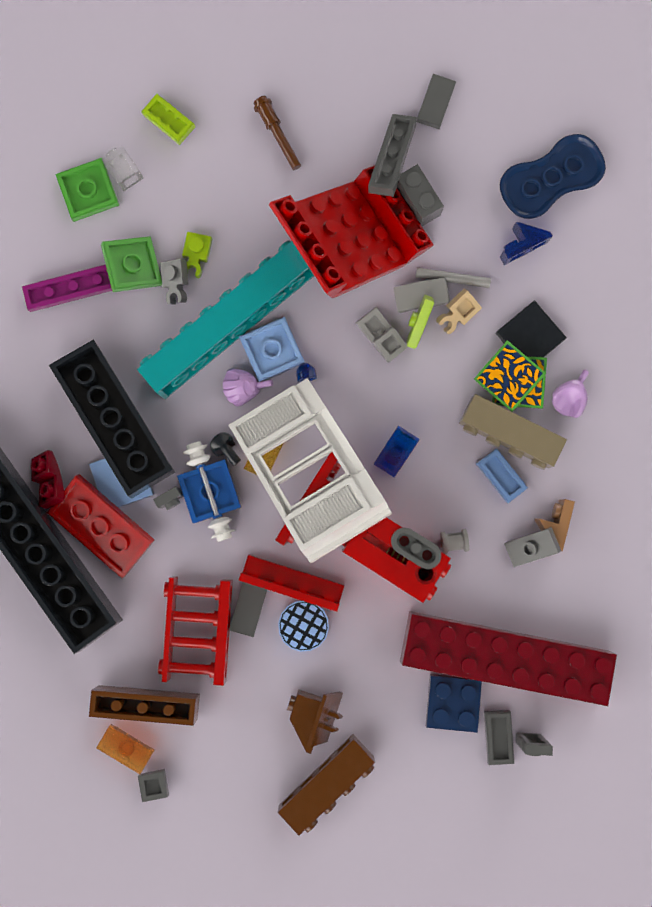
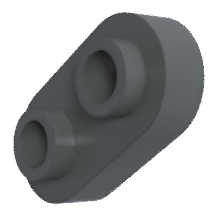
M399 528L392 534L391 545L397 553L424 569H432L439 564L441 551L436 544L409 528ZM402 536H407L409 539L408 545L401 546L399 539ZM429 550L432 556L429 560L422 558L423 551Z

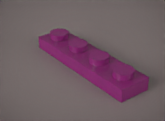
M106 264L22 286L27 310L30 312L112 291Z

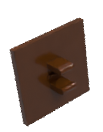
M343 692L323 694L307 744L308 747L328 742L330 733L339 730L337 727H333L335 718H343L340 713H337Z

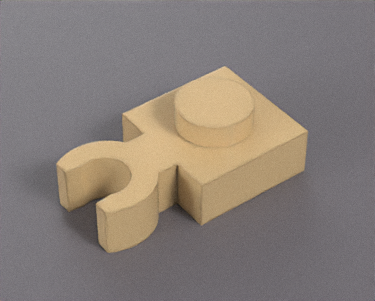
M463 289L446 305L450 311L447 314L438 316L436 322L442 325L445 321H448V326L443 330L447 334H451L456 329L458 322L465 325L482 307L468 290Z

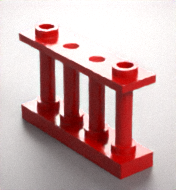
M169 577V582L164 584L167 610L163 659H160L158 664V674L162 675L161 682L169 681L171 673L201 674L214 678L213 685L224 686L227 680L233 580L223 579L220 581V585H216V587L177 585L178 577ZM177 595L213 597L215 600H219L218 611L214 610V613L176 611ZM175 621L213 623V626H217V636H213L212 639L174 636ZM173 647L211 649V652H215V662H211V664L172 662Z

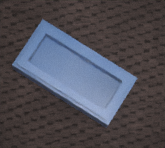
M497 448L476 463L506 503H510L528 488Z

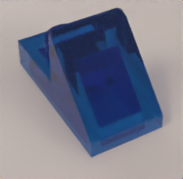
M516 222L512 230L518 241L514 240L505 245V250L502 252L500 259L505 266L547 244L553 235L550 231Z
M398 425L375 460L374 465L395 478L420 439Z

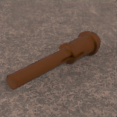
M266 96L257 98L253 103L254 111L259 113L266 129L271 130L292 170L299 169L301 164L279 126L281 121L271 106V99Z

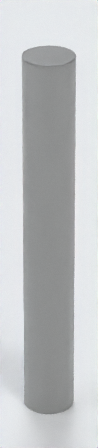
M418 267L416 270V278L430 280L446 278V281L450 283L489 288L491 278Z

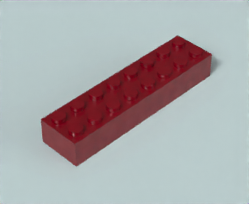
M409 611L400 663L406 667L608 706L617 654L608 650Z

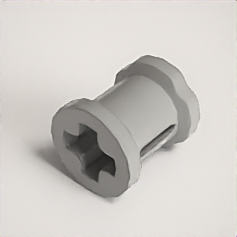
M462 529L461 532L446 534L445 531L440 533L441 548L444 554L454 550L469 551V538L466 529Z

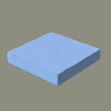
M285 317L239 336L259 382L268 380L305 363Z
M106 459L89 464L97 489L118 508L154 495L152 487L131 499L125 493Z

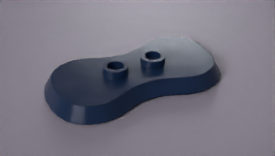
M582 134L565 136L544 157L531 162L519 163L507 169L501 177L499 184L502 198L508 208L518 217L524 219L540 217L561 196L572 191L585 190L598 184L605 174V160L598 146L589 137Z

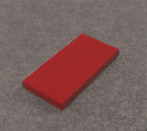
M80 474L76 475L65 488V501L51 507L47 512L122 579L126 577L155 541L154 538Z

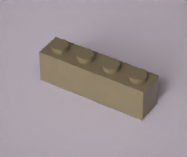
M477 394L472 396L459 422L460 425L464 426L463 430L474 436L478 433L486 437L485 441L496 447L502 445L508 448V453L515 457L522 458L525 456L532 460L531 464L542 470H545L546 467L551 468L555 466L567 439Z

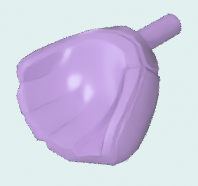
M234 368L227 370L223 380V392L227 400L235 406H241L249 402L260 392V388L273 386L272 380L258 382L257 378L251 373Z
M587 370L582 371L578 380L567 381L553 391L552 404L560 414L578 418L583 414L588 400L587 391L583 385L584 380L589 374Z

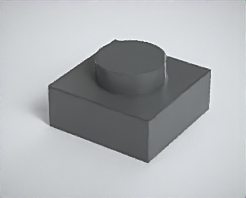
M174 487L153 500L158 508L163 509L165 507L169 510L180 504L179 499L184 496L179 487Z
M165 769L138 775L142 802L167 798L169 796Z

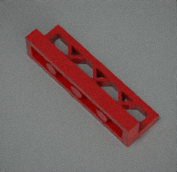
M252 555L247 556L243 572L240 573L238 580L336 612L338 611L345 586Z

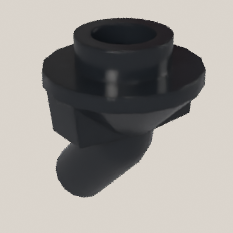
M225 432L219 433L212 439L210 449L216 456L225 455L233 466L241 461L232 449L235 442L230 434Z

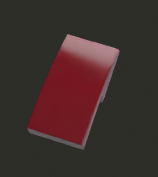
M47 450L32 458L31 481L39 484V507L49 509L65 501L62 476L53 451Z

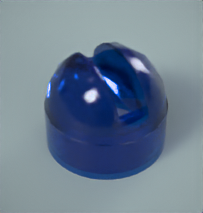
M309 363L299 365L296 370L297 382L300 383L307 378L309 381L317 379L315 368Z

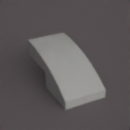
M446 278L426 280L393 288L399 313L419 309L424 294L433 297V307L450 302Z
M377 307L373 308L356 322L359 329L387 362H390L408 348L395 328L389 325Z

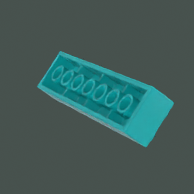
M287 240L279 247V252L272 258L270 256L266 257L259 264V269L253 274L249 272L239 280V285L236 288L226 290L219 297V302L213 307L209 305L204 308L199 314L201 317L193 323L191 321L186 323L180 329L179 335L174 339L169 338L160 345V350L156 354H150L140 362L141 366L137 368L138 372L158 395L167 399L236 342L239 336L248 332L314 277V274L292 241Z

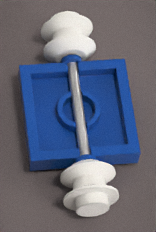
M201 441L187 445V450L183 452V454H188L190 457L186 464L196 466V469L177 475L192 523L195 524L213 518V521L208 525V528L214 529L215 532L211 539L217 538V541L220 542L231 538V532L236 531L235 529H229L228 523L232 519L222 517V514L242 507L226 460L224 459L206 466L204 463L210 459L211 455H205L204 453L207 444L202 445Z

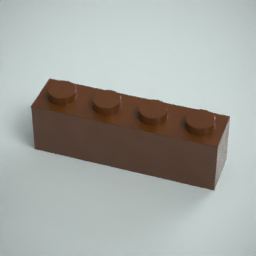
M98 685L91 690L89 717L194 726L198 720L200 694Z
M352 734L279 804L277 813L298 836L304 831L310 832L318 823L317 818L323 812L325 814L331 812L337 804L336 800L342 794L347 796L355 788L356 785L354 783L361 776L365 778L373 771L374 756Z

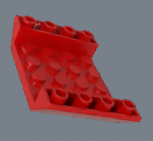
M375 165L363 169L357 178L350 183L296 202L291 195L269 203L270 208L321 287L331 298H336L404 267L434 246L397 188L393 197L369 193L368 185Z

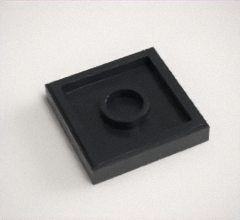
M535 300L495 333L504 344L508 340L527 357L544 358L567 338Z

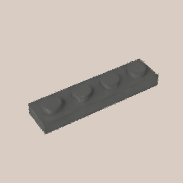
M392 114L368 185L369 193L394 196L416 128V117Z

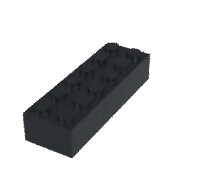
M94 339L49 365L128 497L134 498L175 473Z

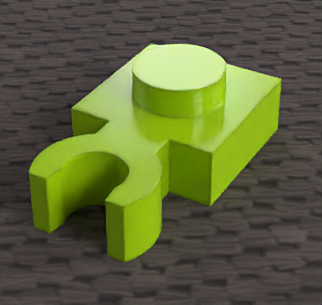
M187 232L182 256L188 259L187 273L190 268H196V278H200L202 275L200 262H208L213 240L211 236Z

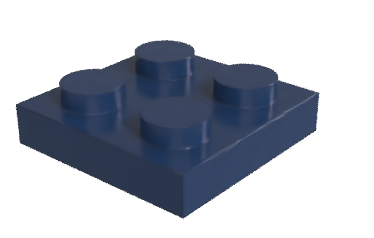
M430 674L426 728L478 733L482 681Z

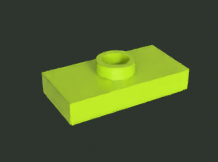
M156 94L141 111L144 117L179 145L195 128V124L159 94Z
M424 294L418 312L413 311L408 326H411V330L406 340L407 347L417 348L434 306L433 297Z

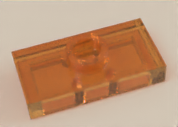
M113 724L109 725L96 749L138 774L142 773L155 751Z

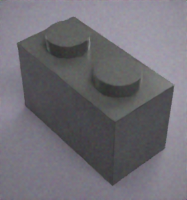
M417 164L401 173L396 188L421 226L441 216L444 205L419 165Z

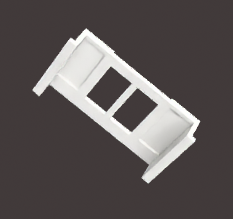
M308 378L295 386H291L229 424L231 431L295 542L310 563H313L392 514L385 499ZM315 424L327 445L274 477L262 456ZM333 452L345 474L291 506L279 484Z

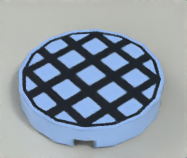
M301 600L288 605L281 613L278 622L279 634L283 642L291 649L300 652L311 651L319 647L326 639L329 630L328 617L324 609Z

